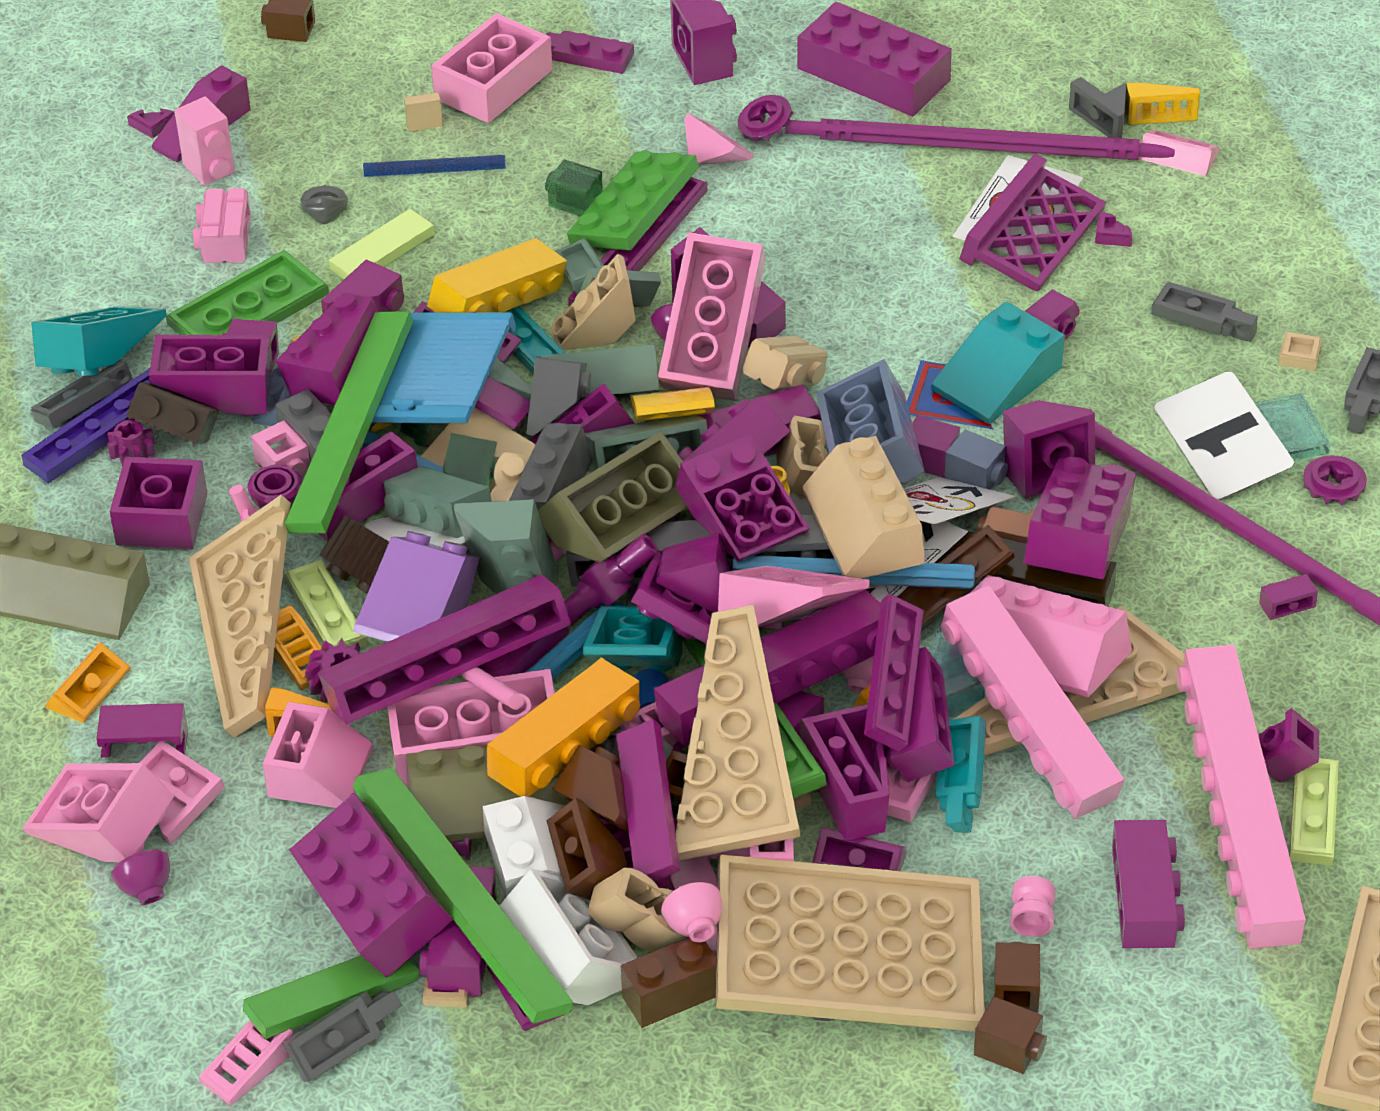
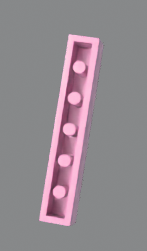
M986 585L948 603L941 624L945 639L949 644H955L963 656L964 665L969 674L979 679L985 688L986 697L991 706L1001 711L1008 722V728L1012 737L1017 742L1023 743L1030 754L1034 769L1038 774L1044 775L1053 787V793L1058 804L1064 809L1067 808L1071 815L1077 819L1117 800L1125 779L990 585Z

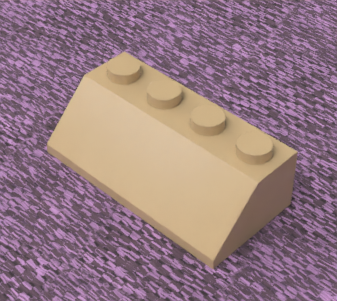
M860 437L851 442L838 444L802 488L803 494L842 575L862 579L925 564L921 522L877 437Z

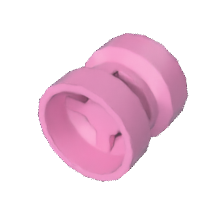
M1027 876L1018 879L1013 884L1012 902L1014 906L1011 909L1010 925L1015 932L1023 936L1040 937L1050 933L1053 929L1054 911L1052 907L1055 904L1056 888L1052 882L1039 876Z

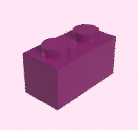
M1304 574L1262 586L1259 604L1268 618L1273 620L1315 608L1318 590L1309 576Z

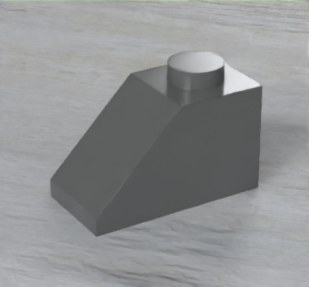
M535 358L526 435H537L543 430L546 423H553L580 402L583 395L589 394L591 372H586L587 363Z

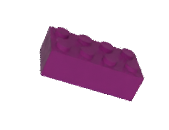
M834 2L797 36V69L912 117L951 81L952 48L839 2Z
M1078 457L1059 458L1030 519L1024 564L1104 579L1130 515L1136 473L1127 471L1124 467L1114 464L1099 466L1089 464L1086 460Z
M355 793L289 849L357 951L386 978L453 921V918L373 813Z

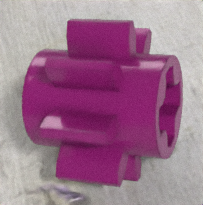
M135 420L122 421L115 427L114 432L107 433L110 459L119 458L122 466L125 457L148 458V456L155 455L152 428L143 430L141 422H136Z

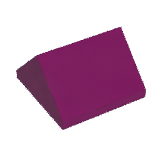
M720 534L665 547L660 554L656 583L713 613L718 612L720 573L731 571Z

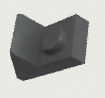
M1080 77L1070 83L1069 110L1107 137L1122 138L1126 84L1103 93Z

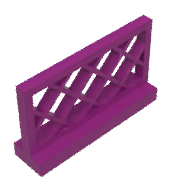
M1034 153L969 231L959 260L972 266L978 259L1038 292L1096 220L1099 211L1102 212L1104 210L1106 201L1045 169L1047 159ZM1046 183L1057 189L1059 194L1044 195L1042 186ZM1073 203H1082L1092 210L1089 212H1076ZM1064 204L1067 213H1051L1049 205ZM1040 206L1043 215L1028 216L1025 207ZM1071 223L1074 232L1059 233L1056 224ZM1047 225L1050 234L1035 235L1032 226ZM1023 226L1026 235H1010L1008 227ZM1055 244L1057 253L1042 254L1039 245ZM1015 246H1031L1033 255L1018 256ZM1006 247L1009 256L999 257L989 250L991 248ZM1038 264L1041 273L1038 277H1035L1026 272L1022 265Z

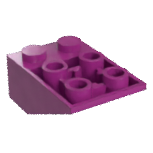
M751 434L680 463L675 486L693 517L711 535L719 533L723 547L738 562L809 531L810 528Z

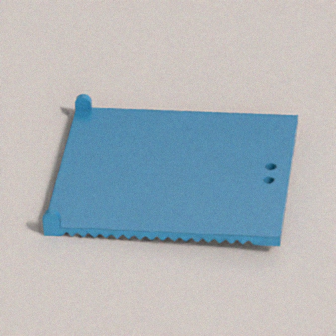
M411 313L413 324L372 422L468 423L507 333L515 332L516 324L513 314Z

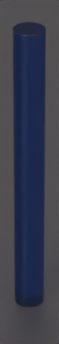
M505 155L363 163L364 177L506 169Z

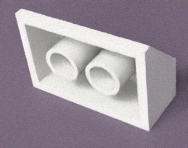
M530 869L499 907L574 1003L588 1006L622 991L621 965L636 959L637 956L621 932L607 929L596 922L588 913L590 900L566 893L562 876Z

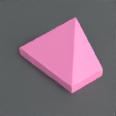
M689 113L686 115L684 121L688 155H696L698 164L752 159L753 153L713 125Z

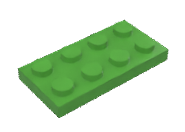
M635 152L567 232L570 244L586 238L591 247L631 250L697 171L699 164L696 155H684L676 152Z

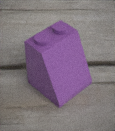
M407 531L406 537H391L355 622L353 632L388 642L466 608L480 557L466 554L468 547L447 541H444L443 547L430 544L431 536Z

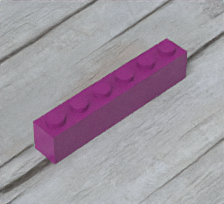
M541 574L318 672L330 709L347 725L570 626L571 623L560 589Z
M863 590L761 638L773 702L777 703L873 657L881 603L867 590ZM705 665L654 689L659 722L684 747L690 745L694 718H696L698 707V692L700 683H702Z

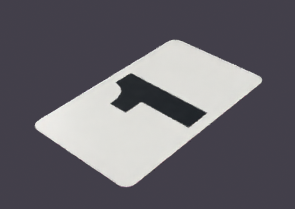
M1232 372L1220 374L1155 404L1154 408L1209 493L1216 499H1222L1287 470L1294 465V460Z

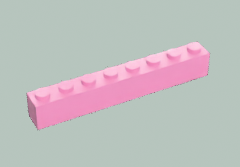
M1235 645L1185 649L1183 666L1177 667V683L1179 691H1186L1187 695L1185 700L1187 724H1194L1196 733H1193L1194 754L1196 758H1202L1204 764L1201 768L1202 787L1204 792H1210L1212 801L1209 804L1210 820L1212 826H1219L1221 834L1218 836L1219 857L1221 861H1227L1229 871L1226 874L1228 893L1230 897H1236L1238 907L1235 909L1237 930L1239 933H1245L1249 949L1301 944L1306 919Z

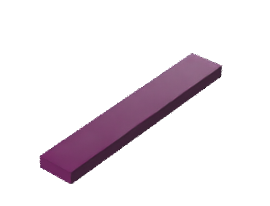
M691 177L631 250L609 249L600 260L604 266L608 265L619 254L624 257L626 270L641 271L708 191L707 182ZM575 291L568 297L569 307L577 296Z

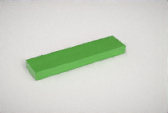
M360 955L248 997L243 1001V1011L264 1039H267L289 1029L317 1020L353 996L368 992L371 998L383 990L392 991L418 981L419 969L409 958L386 978Z

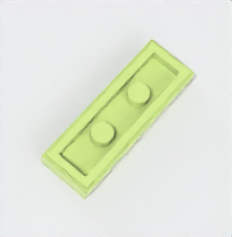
M408 209L328 260L329 270L345 279L366 259L384 267L435 235L434 224L413 210Z
M322 559L285 572L286 582L322 645L326 640L333 646H337L338 641L343 638L345 646L348 647L353 646L357 642H359L361 648L368 646L366 635L353 632L357 619L331 574L326 569Z
M1319 758L1318 763L1294 775L1290 861L1333 865L1339 760Z

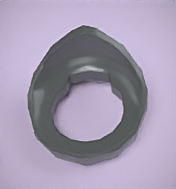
M323 185L312 187L305 191L300 201L303 211L318 223L328 224L346 208L348 197L338 187Z

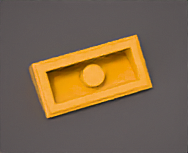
M99 642L51 696L45 706L50 710L84 723L131 667Z

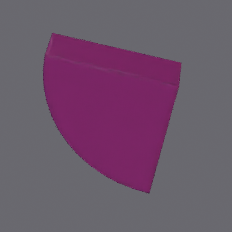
M160 108V112L150 113L138 110L127 116L128 125L153 139L160 134L175 112Z
M1099 211L1095 244L1131 247V229L1129 226H1124L1118 222L1113 214Z

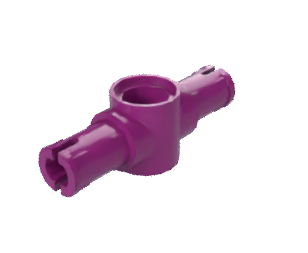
M642 534L619 554L615 553L601 563L594 562L579 577L581 581L577 584L578 589L564 600V604L568 605V616L571 625L593 607L599 608L602 605H611L632 586L631 580L634 578V572L658 552V547L649 536Z

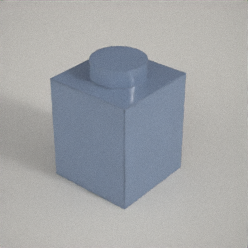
M965 429L946 451L945 478L991 490L995 484L1000 485L1006 477L1008 471V464L1005 463L1006 446Z

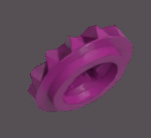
M765 95L753 100L742 110L738 118V127L745 139L751 138L755 143L762 138L769 141L774 134L782 135V127L791 125L790 117L794 113L786 98L779 95ZM766 113H768V115L770 116L768 118V122L763 123L766 118Z
M1334 455L1314 459L1306 466L1303 475L1304 488L1310 490L1312 498L1323 497L1325 504L1332 500L1337 501L1342 506L1347 499L1357 501L1360 493L1365 492L1367 482L1366 474L1359 464L1351 459ZM1329 475H1331L1332 479H1335L1337 483L1341 484L1334 485L1332 481H1328Z

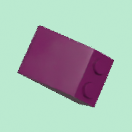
M155 335L149 382L227 414H241L243 416L267 414L271 377L269 335Z

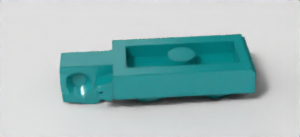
M981 716L949 720L954 766L937 772L936 797L940 800V809L946 812L945 824L958 833L971 832L973 822L972 809L979 808L982 797L986 721Z

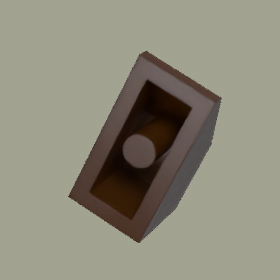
M579 745L552 789L569 802L575 798L581 799L597 818L629 834L621 769L617 767L620 761L619 758L601 747H598L594 753Z
M573 799L546 820L566 893L591 900L595 885L621 869L628 868L622 845L581 799Z

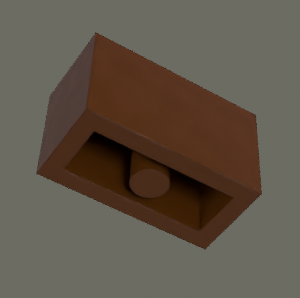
M687 937L622 964V997L641 1028L716 998L717 958L706 941L694 942L690 937Z

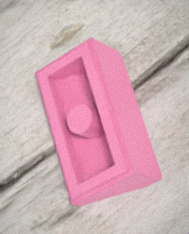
M1152 130L1143 135L1142 143L1158 144L1175 149V155L1169 158L1139 157V159L1206 175L1219 152V147L1182 136Z

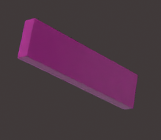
M889 593L881 600L864 735L892 749L901 751L908 745L924 610Z
M651 719L620 732L616 736L633 869L646 874L653 881L680 871L661 726L654 719Z

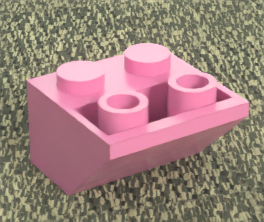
M288 702L263 762L268 797L337 808L356 792L353 789V784L356 776L363 774L372 751V742L349 724L346 725L328 708Z

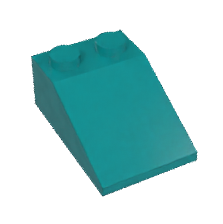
M1006 301L979 322L931 383V390L989 425L1001 416L1004 410L1013 407L1062 368L1065 335Z
M112 306L33 321L31 325L35 367L51 368L53 374L71 373L76 370L77 376L99 374L100 367L114 365L167 317L166 309Z
M600 606L583 646V655L593 663L603 658L623 671L631 669L632 666H644L660 672L668 671L672 667H678L683 654L682 636L674 630V625L661 618L652 619L641 613L637 607Z

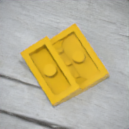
M709 387L631 396L632 413L635 412L636 422L713 413L715 408L714 398Z

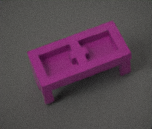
M184 703L105 705L100 707L96 740L98 747H102L101 758L111 756L112 743L132 742L147 744V742L172 741L173 744H176V749L185 755L188 726Z

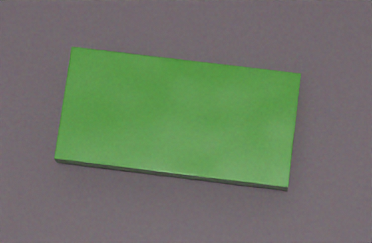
M282 250L167 314L166 321L167 325L179 335H222V333H227L233 319L274 321L278 323L328 295L329 287L328 284L287 251Z

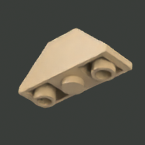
M617 254L608 265L603 266L591 284L585 290L579 292L570 307L554 320L551 332L554 342L562 350L614 344L636 321L630 283L623 256Z

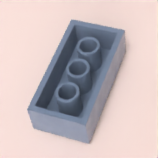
M885 359L816 392L829 454L838 444L851 442L860 437L876 436L901 484H907L913 481L917 475L925 472L905 393Z

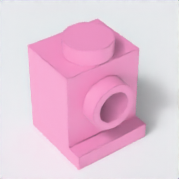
M284 420L251 436L254 460L258 467L283 465L296 470L301 478L305 476L310 465L308 445ZM280 441L281 446L274 449L270 447V445Z

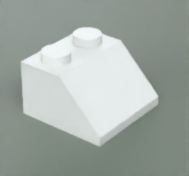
M522 796L483 806L484 832L504 898L509 895L530 869L562 876L546 820L565 805Z

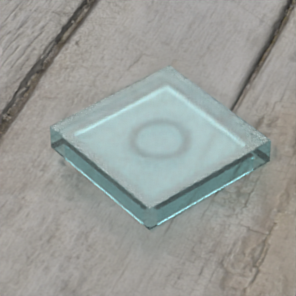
M1303 393L1254 402L1294 461L1329 454L1330 442Z

